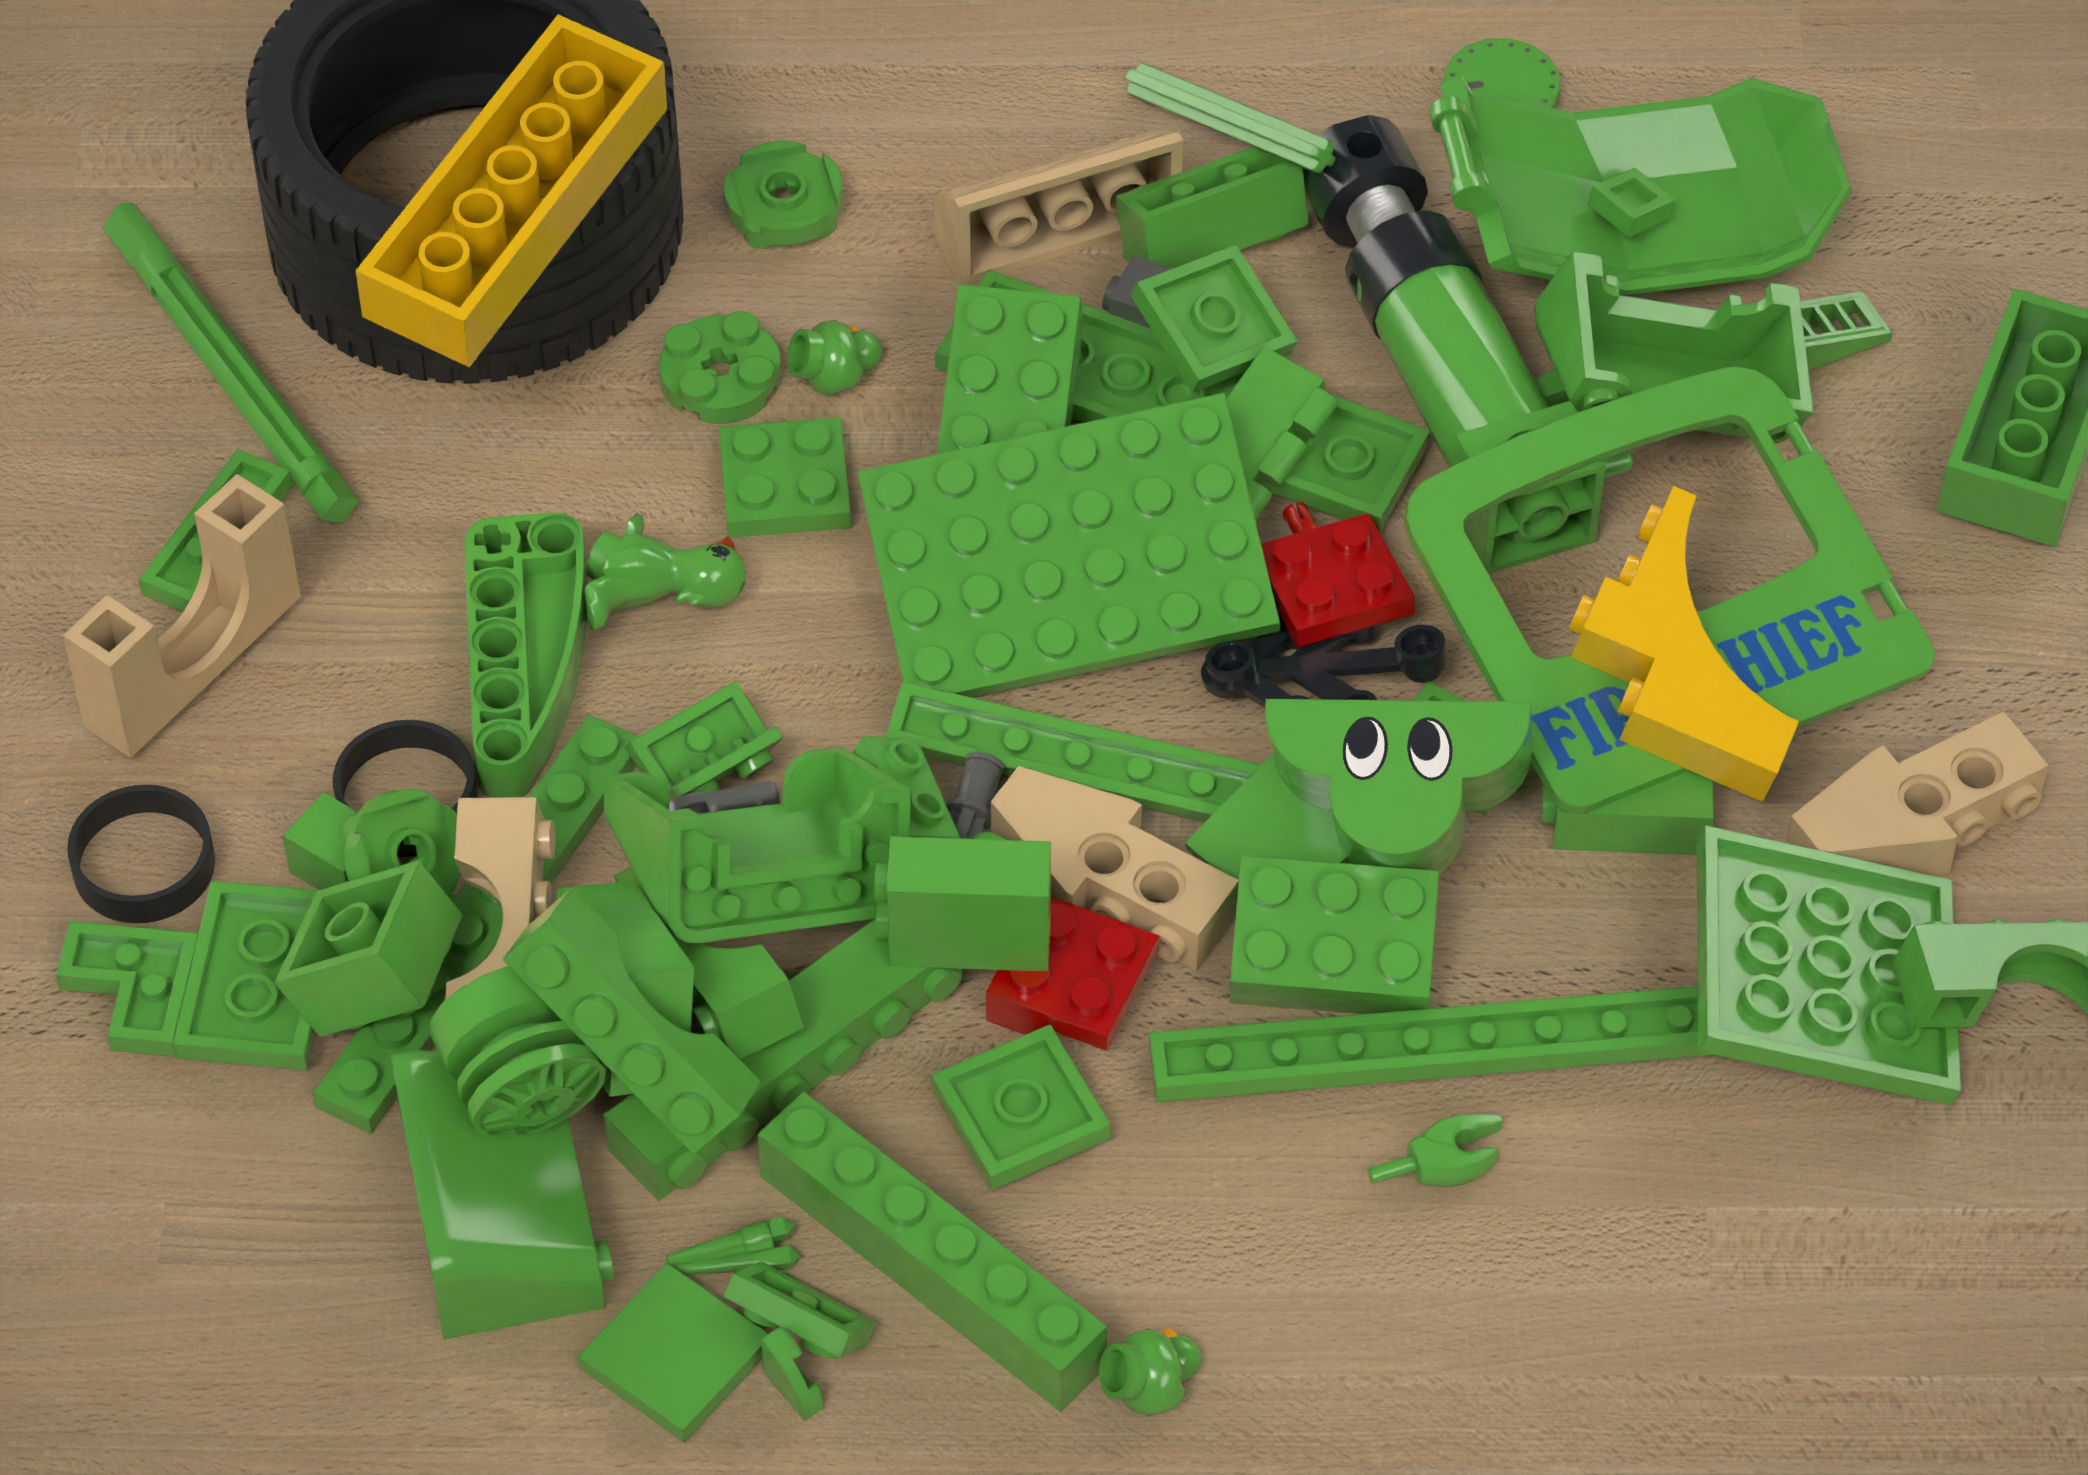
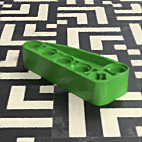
M553 512L489 517L471 525L465 535L473 748L481 791L489 798L524 797L530 792L552 755L566 722L577 687L587 624L584 615L587 610L584 594L585 587L588 584V577L586 575L587 560L582 526L574 517L565 513Z

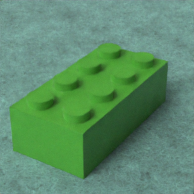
M2014 288L1946 464L1936 512L2057 547L2088 461V309Z

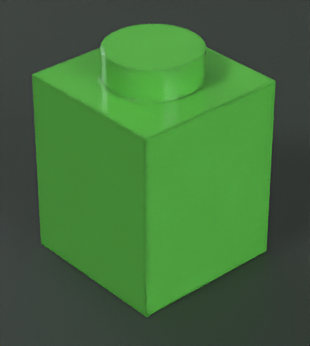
M323 792L283 835L289 872L318 890L348 882L344 865L345 843L342 838V829L347 818L358 812Z

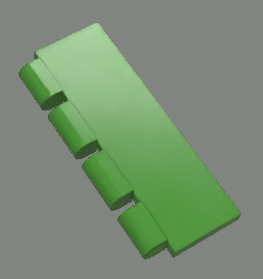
M1265 346L1226 398L1255 521L1273 497L1268 489L1257 483L1258 479L1261 477L1265 482L1275 487H1280L1307 449V445L1300 438L1292 434L1293 430L1296 429L1299 433L1314 439L1339 404L1331 394L1323 390L1326 386L1323 378Z

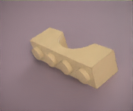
M536 797L458 798L455 862L465 884L486 892L502 906L503 923L499 939L489 956L469 973L446 982L445 1000L459 988L480 976L507 967L508 965L502 960L525 928L552 905L550 881H543L544 860L554 859L556 845L555 826L553 820H545Z

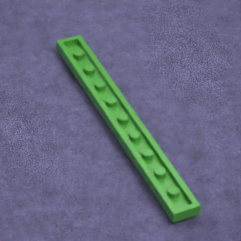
M1698 986L1149 1032V1053L1156 1102L1712 1055L1698 1052Z

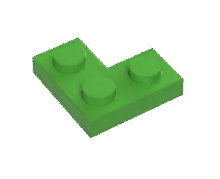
M70 921L56 973L59 989L117 995L107 1035L111 1051L176 1057L173 1042L199 933Z

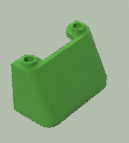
M1573 251L1534 305L1537 332L1569 400L1578 411H1584L1679 379L1725 367L1737 366L1754 369L1771 378L1786 395L1799 417L1798 423L1800 426L1813 413L1798 287L1770 283L1765 289V299L1742 305L1741 296L1730 294L1718 310L1619 295L1617 276L1605 275L1603 278L1602 257L1600 255ZM1728 422L1698 429L1700 431L1750 438L1747 432L1735 423ZM1785 431L1770 436L1774 444L1789 438Z
M842 746L811 750L795 758L784 775L782 803L696 814L689 808L670 811L667 790L659 780L647 773L629 772L604 775V811L606 820L654 911L669 932L686 943H705L876 919V862L889 863L890 836L910 837L911 789Z
M413 1050L390 1055L436 1293L443 1339L446 1340L605 1308L602 1282L614 1280L612 1260L607 1239L594 1241L568 1118L551 1128L526 1137L508 1140L483 1138L474 1130L468 1117V1107L461 1102L457 1094L458 1079L454 1078L446 1070L438 1051Z

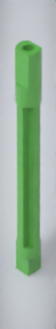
M132 202L117 205L103 226L105 233L281 467L290 470L294 485L321 520L344 523L360 500L138 206Z

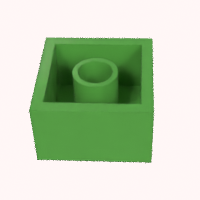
M419 860L316 891L275 984L320 1037L347 1029L357 1030L368 1023L395 1015L412 1014L423 1008L429 1000L432 986L444 958L451 949L452 939L463 914Z

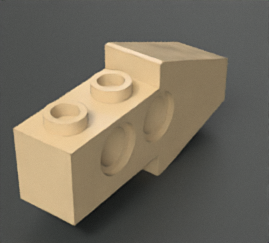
M2004 711L1900 763L1882 745L1872 750L1791 816L1786 843L1938 877L1946 876L1951 871L1956 844L1959 846L1969 845L1980 838L1988 828L2008 818L2012 820L2021 819L2038 806L2042 799L2049 765Z
M1018 766L991 800V833L999 835L1006 840L1051 841L1052 897L1160 935L1157 956L1168 962L1177 961L1197 972L1236 920L1239 880L1141 830L1142 805L1126 797ZM1105 871V872H1110V873H1109V874H1099V873H1096V872ZM1154 900H1162V901H1166V902H1165V903H1155V902H1151V901H1154Z

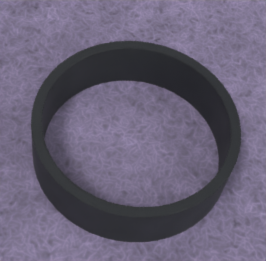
M396 720L364 731L345 747L336 762L333 772L335 799L347 805L344 800L346 787L354 773L367 761L377 755L395 749H427L446 756L463 771L467 781L460 798H477L474 765L466 746L449 730L420 720ZM458 802L452 807V809L456 813L458 809ZM403 840L400 842L397 857L417 856L415 845H405Z
M133 785L119 788L101 796L87 806L72 826L68 838V859L79 895L94 911L119 922L150 923L164 920L182 912L203 894L214 872V847L209 824L204 813L186 795L163 786ZM161 813L174 816L188 823L203 839L200 856L188 874L172 886L151 894L130 896L106 891L88 880L80 869L82 855L90 840L111 822L133 814Z

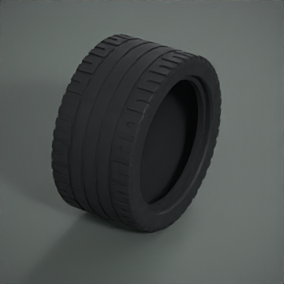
M294 0L290 4L291 9H285L275 21V28L271 27L262 41L263 46L258 48L253 60L254 66L250 69L248 88L246 89V117L266 238L275 276H277L278 284L283 294L287 296L288 302L297 314H301V319L310 329H317L318 336L331 345L337 344L339 351L352 358L355 355L358 356L359 361L374 368L378 365L382 366L383 371L399 376L402 373H406L412 379L426 381L427 378H435L436 382L452 384L454 380H463V384L480 383L482 379H491V382L506 381L508 376L517 375L518 378L534 375L535 370L542 368L544 372L561 366L560 362L568 360L571 362L584 356L585 351L589 348L592 351L608 342L607 337L610 335L615 337L628 327L627 322L629 320L634 321L645 310V303L650 304L659 293V285L662 286L666 282L671 272L670 266L674 265L678 255V246L681 244L683 233V199L671 59L668 56V48L664 37L660 34L658 25L652 17H649V11L641 1ZM559 14L663 61L667 110L470 367H467L362 317L356 269L405 207L394 205L369 195L343 178L341 174L354 156L368 143L398 124L441 110L467 106H486Z

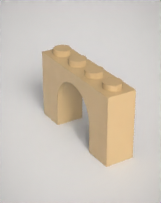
M238 474L194 513L202 551L200 579L189 604L181 616L161 637L157 639L155 625L108 595L104 596L62 635L84 728L129 758H132L301 597L285 504Z

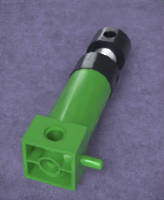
M1366 115L1334 124L1319 134L1333 142L1334 149L1332 155L1336 159L1332 167L1325 166L1321 173H1314L1303 168L1306 198L1325 234L1337 244L1354 247L1349 254L1345 267L1348 284L1374 334L1382 340L1448 468L1522 434L1578 413L1571 401L1551 407L1548 405L1486 291L1482 275L1455 225L1443 214L1425 210L1420 211L1428 194L1426 179L1398 127L1388 118ZM1629 450L1542 483L1464 522L1465 533L1487 573H1494L1595 543L1604 478L1632 469L1633 459Z

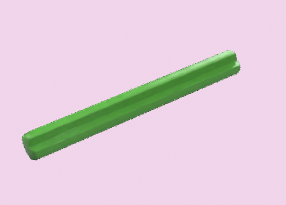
M1144 63L1140 64L1136 70L1129 69L1125 78L1129 81L1127 92L1142 101L1314 173H1321L1325 166L1332 167L1336 158L1332 155L1334 149L1333 142L1320 135Z

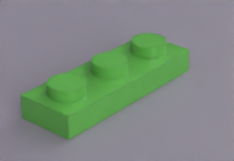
M237 449L140 577L139 584L142 595L183 612L196 590L202 570V551L194 513L236 474L279 501H282L293 486L290 470Z

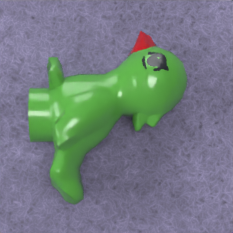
M635 513L633 517L629 518L623 537L609 531H604L596 540L586 566L587 577L594 579V581L588 583L585 587L584 594L587 610L584 615L590 628L593 631L603 628L611 611L649 604L672 592L677 593L675 602L678 604L689 602L691 606L704 609L722 607L735 600L742 592L746 582V568L742 558L735 552V544L729 536L710 545H700L691 549H674L653 537L643 535L645 528L643 515Z

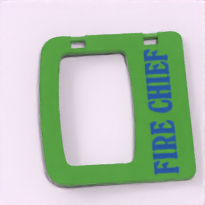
M1737 366L1725 367L1672 381L1575 413L1515 437L1424 480L1417 486L1408 500L1404 519L1408 540L1497 701L1531 702L1533 733L1531 763L1551 799L1559 808L1566 812L1575 814L1588 812L1690 770L1619 740L1629 718L1617 712L1629 686L1628 682L1570 658L1571 654L1544 659L1532 652L1465 533L1464 522L1509 498L1594 462L1662 439L1728 422L1735 423L1741 426L1749 435L1815 550V556L1766 583L1697 612L1707 636L1728 667L1748 688L1765 702L1786 716L1799 721L1797 728L1915 682L1927 674L1934 662L1935 651L1930 639L1912 609H1908L1892 582L1893 577L1818 449L1814 450L1798 423L1799 417L1786 395L1771 378L1754 369ZM1783 431L1787 433L1800 455L1786 462L1770 437ZM1876 590L1880 591L1894 615L1880 622L1864 595Z

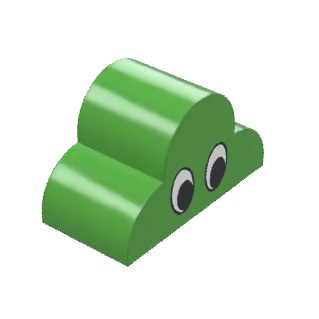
M1266 699L1265 719L1275 765L1282 781L1301 800L1319 808L1332 809L1338 842L1350 864L1439 871L1440 874L1452 863L1462 846L1466 829V812L1491 808L1510 797L1524 781L1532 760L1531 702Z

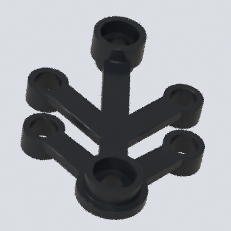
M1279 615V632L1260 635L1250 644L1232 640L1212 647L1208 651L1205 662L1202 665L1201 677L1203 685L1209 693L1221 698H1240L1246 696L1263 708H1265L1266 699H1309L1301 695L1291 696L1272 683L1292 680L1322 700H1377L1373 693L1366 690H1356L1335 676L1402 671L1411 681L1426 683L1440 676L1447 664L1448 657L1443 633L1438 628L1430 625H1414L1404 629L1396 637L1394 647L1337 652L1348 642L1364 644L1372 641L1379 633V624L1297 648ZM1284 647L1298 649L1290 656L1274 657Z

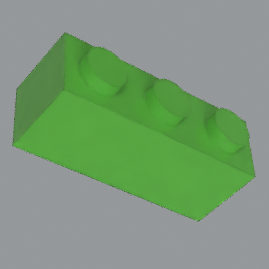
M1254 147L1116 196L1124 259L1130 262L1132 257L1135 256L1170 269L1234 245L1241 250L1261 242L1277 241L1285 237L1288 232L1309 225L1303 168Z

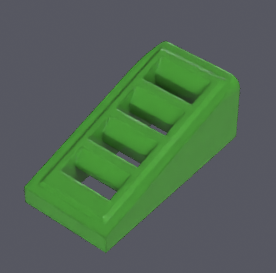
M1863 291L1800 301L1808 371L1891 341V330ZM1857 313L1865 327L1858 328L1849 315ZM1838 320L1844 330L1837 331L1832 321ZM1820 327L1823 333L1817 334L1813 328Z

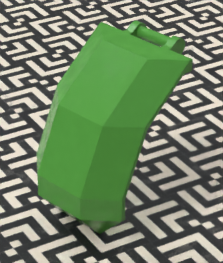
M1459 75L1440 84L1443 97L1434 101L1429 107L1433 129L1441 133L1453 180L1450 183L1449 189L1454 206L1475 215L1491 268L1551 281L1573 251L1600 255L1602 257L1603 278L1605 275L1617 276L1619 295L1622 296L1768 278L1809 261L1852 193V188L1822 99L1754 78L1747 79L1704 97L1570 112L1474 90L1468 86L1463 76ZM1635 167L1675 199V204L1670 219L1631 237H1627L1588 206L1592 186Z

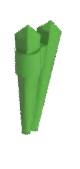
M781 1216L769 1221L762 1220L740 1227V1231L666 1255V1261L684 1275L736 1272L761 1261L777 1270L793 1269L801 1256L790 1245L774 1247L773 1243L788 1240L795 1227L793 1223Z

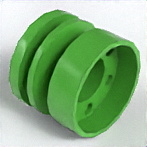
M509 966L484 974L459 988L439 1006L430 1020V1036L446 1070L454 1078L458 1079L457 1094L461 1102L468 1107V1117L474 1130L483 1138L508 1140L526 1137L551 1128L576 1114L596 1096L605 1082L606 1068L603 1062Z

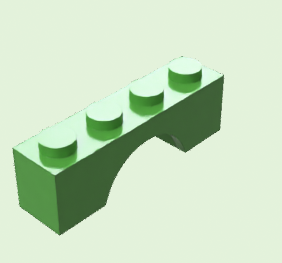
M632 867L614 875L616 882L634 881L650 903ZM671 933L694 966L692 1019L700 1035L714 1033L741 1060L804 1029L789 979L762 944L733 949L716 948L705 945L706 942L686 943Z
M572 887L525 928L502 959L693 1155L741 1115L761 1082L714 1033L699 1035L687 1032L665 1019L645 1000L632 982L623 964L619 946V935Z
M2052 919L2039 923H2008L2004 920H1992L1974 924H1947L1943 921L1914 924L1892 962L1912 1028L1974 1027L1997 987L2015 982H2029L2052 988L2074 1001L2088 1016V922H2068L2064 919Z

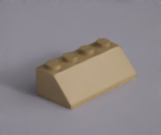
M1152 131L1131 138H1123L1114 143L1078 154H1069L1058 160L1024 170L1012 171L1001 177L967 187L955 188L947 193L934 196V237L958 284L967 285L980 281L988 269L1003 274L1121 238L1116 196L1181 173L1183 139L1179 132Z

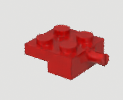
M1298 501L1296 502L1297 511L1294 504L1291 503L1285 507L1282 513L1284 521L1287 522L1293 534L1261 543L1278 617L1279 615L1281 616L1297 648L1415 614V595L1369 513L1318 526L1310 515L1307 505L1304 502Z
M1051 896L1048 972L997 970L986 991V1021L1023 1035L1051 1025L1053 1030L1059 1034L1108 1051L1159 952L1160 935Z

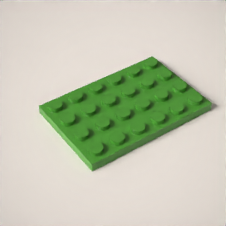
M1225 393L858 471L903 682L973 698L1214 646L1227 641L1242 640L1280 631L1279 617Z

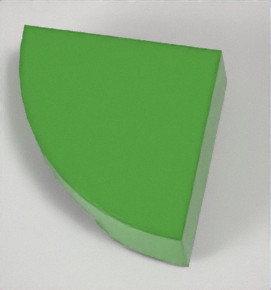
M780 1326L763 1337L761 1345L764 1374L799 1416L806 1421L824 1409L823 1395L818 1381L812 1384L794 1363V1359L803 1353L786 1329L783 1330Z

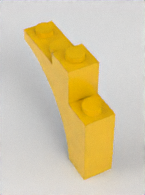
M1673 486L1664 508L1651 503L1636 538L1648 543L1642 558L1629 554L1618 581L1605 576L1596 599L1583 594L1568 629L1580 635L1570 658L1629 683L1617 711L1629 717L1620 736V741L1763 802L1778 774L1799 721L1786 716L1748 688L1728 667L1702 627L1691 597L1685 562L1687 529L1697 495Z

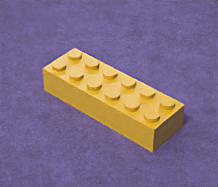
M558 14L356 269L362 317L470 367L666 112L667 99L664 62Z

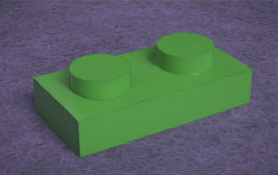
M762 1261L733 1272L724 1294L725 1298L744 1307L743 1314L749 1320L769 1328H779L781 1326L801 1337V1345L805 1349L818 1356L830 1359L842 1358L866 1347L877 1321Z

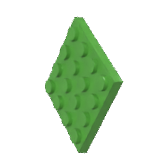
M1705 825L1696 840L1698 1052L1952 1105L1961 1092L1958 1027L1912 1028L1892 964L1914 924H1924L1931 921H1943L1947 924H1954L1952 879Z

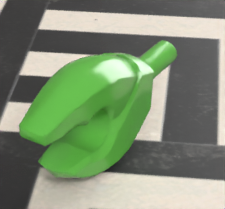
M1466 1114L1440 1120L1407 1144V1157L1367 1168L1369 1180L1374 1184L1413 1172L1420 1185L1454 1187L1472 1182L1483 1176L1496 1163L1499 1157L1498 1148L1489 1147L1466 1152L1457 1146L1460 1144H1472L1478 1138L1501 1131L1502 1116Z

